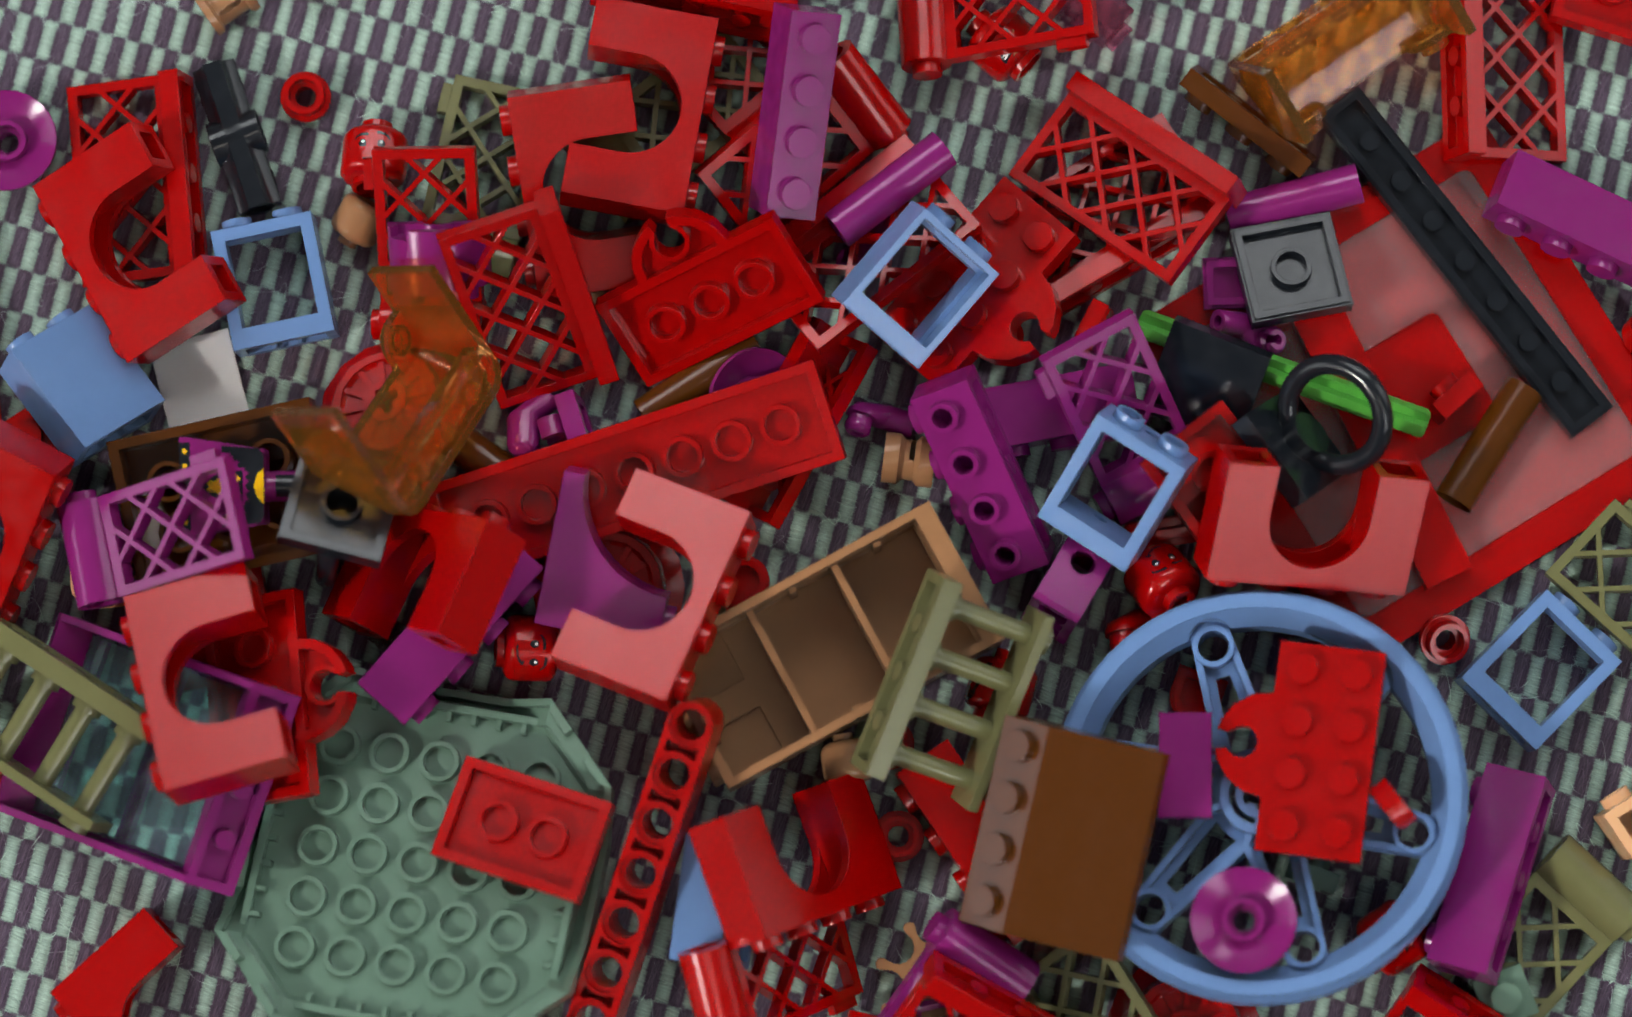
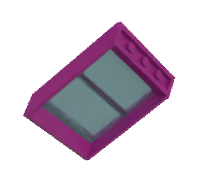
M59 612L48 645L146 709L143 694H137L130 674V665L137 663L133 646L128 647L123 633ZM190 658L185 665L177 686V701L182 716L191 721L205 724L225 722L276 707L289 722L291 729L301 697L194 658ZM62 687L58 692L52 691L12 758L33 772H36L75 709L72 702L76 696ZM103 714L99 719L93 718L53 785L77 800L117 735L113 731L117 723ZM143 741L141 746L135 745L94 811L113 824L108 833L88 831L86 836L72 831L59 821L62 815L61 812L4 774L0 782V812L183 883L233 897L273 779L177 806L164 792L159 793L156 790L150 772V762L156 761L153 743L149 744Z

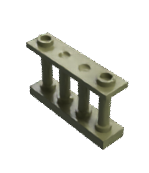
M928 568L850 763L865 775L885 781L889 769H893L897 765L954 785L951 798L968 811L977 813L981 802L987 798L1005 715H1017L1039 658L1048 651L1052 643V626L1055 618L1034 606L1028 605L1023 619L1020 621L963 600L961 595L963 584L947 574ZM956 619L1014 640L1003 668L999 669L942 648L941 640L948 623ZM937 668L993 688L994 691L983 718L923 697L921 690L928 672ZM918 717L975 737L964 765L960 766L904 746L902 737L909 720Z
M0 617V682L11 664L17 665L20 660L35 669L31 675L34 679L32 685L0 735V772L61 812L62 815L59 821L72 831L86 836L88 831L108 833L113 824L94 811L135 745L141 746L143 741L147 742L140 723V713L147 711L144 707L19 625ZM62 687L76 696L72 702L75 709L36 772H33L12 758L51 692H58ZM103 714L117 723L113 729L117 735L76 800L54 786L53 783L92 719H99Z

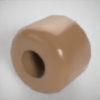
M356 193L347 194L331 219L334 230L340 234L337 239L352 249H355L357 245L366 248L372 247L377 243L375 202Z
M851 732L832 736L833 742L826 744L820 751L825 782L847 774L853 778H864L865 782L870 780L872 777L865 775L850 763L859 738H853Z

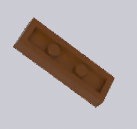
M1196 65L1192 67L1179 83L1188 91L1184 98L1192 106L1206 115H1209L1212 110L1228 122L1224 129L1233 138L1245 146H1249L1252 141L1268 153L1264 160L1283 176L1288 178L1293 172L1301 178L1318 158L1201 66Z

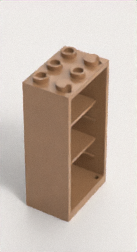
M930 501L923 503L716 617L713 624L717 626L714 643L707 655L700 654L692 671L696 673V680L692 692L687 699L690 700L697 697L709 698L716 702L723 712L724 726L708 772L716 788L725 783L729 791L733 792L832 738V736L868 718L928 568L947 574L963 584L961 590L963 600L988 608ZM954 619L948 623L941 643L944 649L976 659L1000 646L1005 637ZM937 668L929 671L923 687L949 673ZM695 709L688 710L685 716L686 728L693 735L702 736L706 730L704 716Z

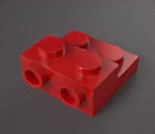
M1218 400L1174 435L1189 446L1188 452L1198 458L1197 463L1170 506L1196 541L1217 444L1246 446L1232 427L1237 418L1223 400ZM1144 458L1138 464L1159 490L1169 473ZM1277 491L1275 492L1274 502L1280 497Z

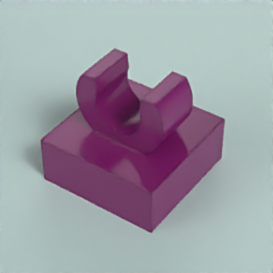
M573 389L553 395L558 413L536 420L541 439L543 441L547 440L548 446L594 431L585 401Z

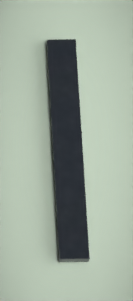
M1359 86L1318 116L1317 122L1351 164L1355 163L1359 175L1527 385L1535 389L1542 396L1540 403L1569 439L1575 437L1613 407Z

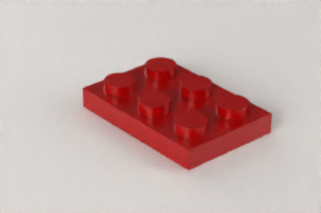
M466 755L430 854L436 858L580 906L616 806L611 802Z

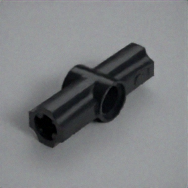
M234 59L217 60L203 65L200 69L192 72L195 79L194 83L209 122L206 125L210 144L220 168L224 167L240 217H247L272 211L277 206L282 205L281 194L266 152H269V147L255 109L251 110L237 64Z

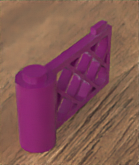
M1130 308L1123 310L1038 357L1042 367L1033 372L1045 397L1048 400L1055 396L1057 397L1078 444H1080L1092 424L1082 421L1079 417L1086 395L1106 400L1105 407L1112 403L1115 406L1122 404L1139 409L1138 413L1144 417L1145 425L1151 412L1168 416L1173 429L1166 433L1175 435L1185 427V423L1139 322ZM1127 328L1132 340L1125 358L1103 353L1109 337ZM1138 354L1140 355L1143 363L1136 362ZM1073 356L1088 359L1079 383L1061 379L1056 366ZM1099 362L1120 367L1111 392L1090 386ZM1132 371L1147 374L1151 379L1143 400L1123 395ZM1067 390L1075 392L1072 400ZM1157 396L1159 397L1162 405L1155 403ZM1105 433L1088 462L1099 491L1092 495V499L1099 513L1110 520L1114 519L1118 525L1122 526L1146 512L1157 494L1158 488L1138 464L1144 458L1126 446L1119 459L1104 467L1102 466L1098 455L1105 437L1112 438Z
M213 448L189 456L190 467L97 497L96 490L94 489L70 493L66 503L57 508L78 610H93L117 605L124 602V596L253 559L254 556L233 457L222 456L220 448ZM218 472L221 492L215 504H212L199 495L207 476ZM190 481L188 486L184 482ZM169 487L183 495L173 518L157 508L166 488ZM126 501H131L141 509L131 531L122 526L118 504ZM194 504L209 514L199 537L184 527ZM152 517L167 527L157 550L142 540ZM220 522L230 529L234 551L225 554L210 546ZM178 536L194 547L184 567H179L168 559ZM139 550L152 561L144 578L134 582L130 563L136 551ZM204 555L209 557V559L202 561ZM163 568H164L166 571H168V572H165V573H161V571H162Z
M951 908L944 914L939 911L932 916L923 931L922 937L927 940L925 949L878 1017H892L923 975V964L934 949L1023 999L1029 994L1038 978L1040 963L987 929L960 921V912L956 909ZM932 999L921 1002L916 1011L918 1017H922L921 1012L946 1006Z

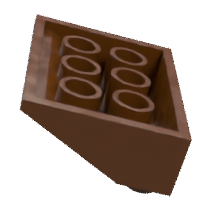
M310 397L106 442L116 490L180 470L179 437H190L268 450L270 471L296 470L304 441L324 446L316 403ZM171 487L166 488L157 508L173 518L180 503V493ZM131 501L120 503L124 526L131 531L141 509ZM270 502V523L248 528L254 558L243 562H245L249 569L317 554L277 543V535L287 502ZM152 517L142 540L157 550L167 527ZM230 531L215 534L210 546L222 554L234 551ZM178 536L168 559L179 567H184L194 547ZM139 550L136 551L132 559L137 581L144 578L152 561ZM204 555L202 561L209 559V557ZM164 568L161 571V573L168 572Z
M1005 715L959 920L1002 934L1116 962H1123L1170 754L1038 718Z

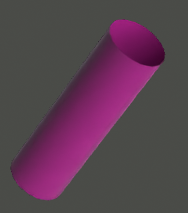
M931 132L825 213L824 216L838 237L850 247L952 169L957 163L941 139Z
M1355 163L1247 191V195L1236 209L1231 206L1226 214L1230 229H1236L1321 212H1331L1361 204L1365 201Z

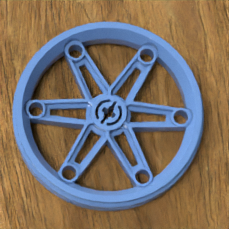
M1246 590L1207 596L1174 607L1149 620L1129 634L1106 655L1090 674L1076 696L1064 726L1102 736L1113 713L1135 684L1162 661L1191 646L1206 712H1212V742L1214 751L1215 748H1226L1232 753L1228 733L1218 729L1224 715L1216 681L1230 677L1239 701L1255 694L1232 633L1262 631L1286 633L1315 640L1328 646L1384 652L1387 654L1382 702L1391 692L1406 712L1418 735L1429 772L1431 815L1412 810L1418 818L1416 821L1426 827L1429 837L1422 846L1410 848L1400 841L1398 837L1399 829L1376 800L1370 796L1368 815L1384 820L1381 834L1365 831L1363 850L1420 859L1406 888L1383 917L1353 941L1328 953L1307 857L1289 855L1302 916L1297 918V929L1294 938L1299 935H1310L1318 941L1320 951L1314 960L1303 963L1296 961L1288 950L1284 955L1287 963L1286 966L1269 967L1255 973H1234L1214 965L1208 959L1185 951L1161 937L1159 934L1193 904L1200 888L1215 874L1235 867L1245 857L1250 867L1270 873L1263 853L1254 850L1259 810H1257L1254 803L1244 802L1251 795L1244 793L1236 786L1235 801L1240 814L1250 822L1244 821L1234 812L1230 797L1235 785L1225 777L1216 758V753L1212 754V774H1215L1212 780V819H1195L1141 885L1125 951V956L1161 982L1197 997L1237 1006L1272 1007L1317 1000L1343 991L1367 979L1392 962L1415 940L1440 906L1455 875L1466 833L1469 787L1461 740L1451 713L1433 681L1401 644L1365 618L1334 603L1284 591ZM1210 637L1222 638L1229 645L1227 654L1218 661L1206 660L1199 652L1201 644ZM1251 730L1252 735H1253L1254 740H1255L1256 745H1257V737H1256V734L1254 733V731ZM1119 740L1141 747L1155 748L1159 751V746ZM1255 748L1238 752L1235 756H1248ZM1217 823L1222 831L1235 840V842L1176 893L1167 883ZM1145 898H1158L1165 905L1163 918L1156 924L1151 925L1140 922L1136 915L1139 903Z

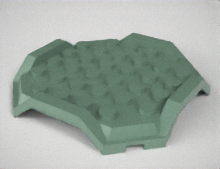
M353 665L356 674L350 677L335 675L321 685V694L325 701L331 699L338 691H349L358 695L356 705L348 722L333 737L316 743L320 795L264 805L233 897L229 898L213 930L232 960L237 963L252 987L251 990L269 1017H543L572 997L593 939L611 852L613 817L580 906L436 858L430 853L466 755L613 804L614 789L552 698L506 699L439 687L432 695L440 702L420 724L411 718L403 726L357 685L359 680L367 673V669Z

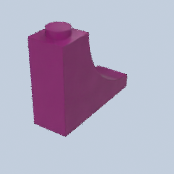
M569 466L564 471L534 623L562 629L572 608L630 630L653 629L669 622L677 613L676 606L668 605L671 591L657 588L642 581L623 568L614 559L599 537L591 515L588 497L590 470Z

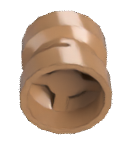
M887 431L880 482L896 484L900 480L912 481L916 487L931 488L933 480V469L929 460L931 447L926 436H922L918 440L906 439L902 433Z

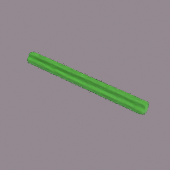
M1144 310L1138 322L1146 340L1164 347L1174 319L1151 310ZM1273 354L1263 382L1281 388L1287 375L1299 363ZM1321 375L1307 383L1300 396L1372 421V412L1367 398L1351 381L1334 375ZM1388 395L1393 409V429L1416 437H1422L1430 421V410Z

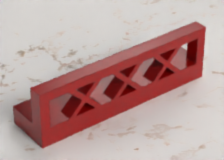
M812 316L811 326L819 336L832 327L822 319ZM800 331L779 370L815 359L836 425H838L875 359L878 350L867 343L846 336L824 354L820 355ZM850 351L856 353L848 369L840 374L839 370ZM812 470L720 500L751 512L753 519L780 530ZM778 488L779 493L769 511L762 510L771 492Z

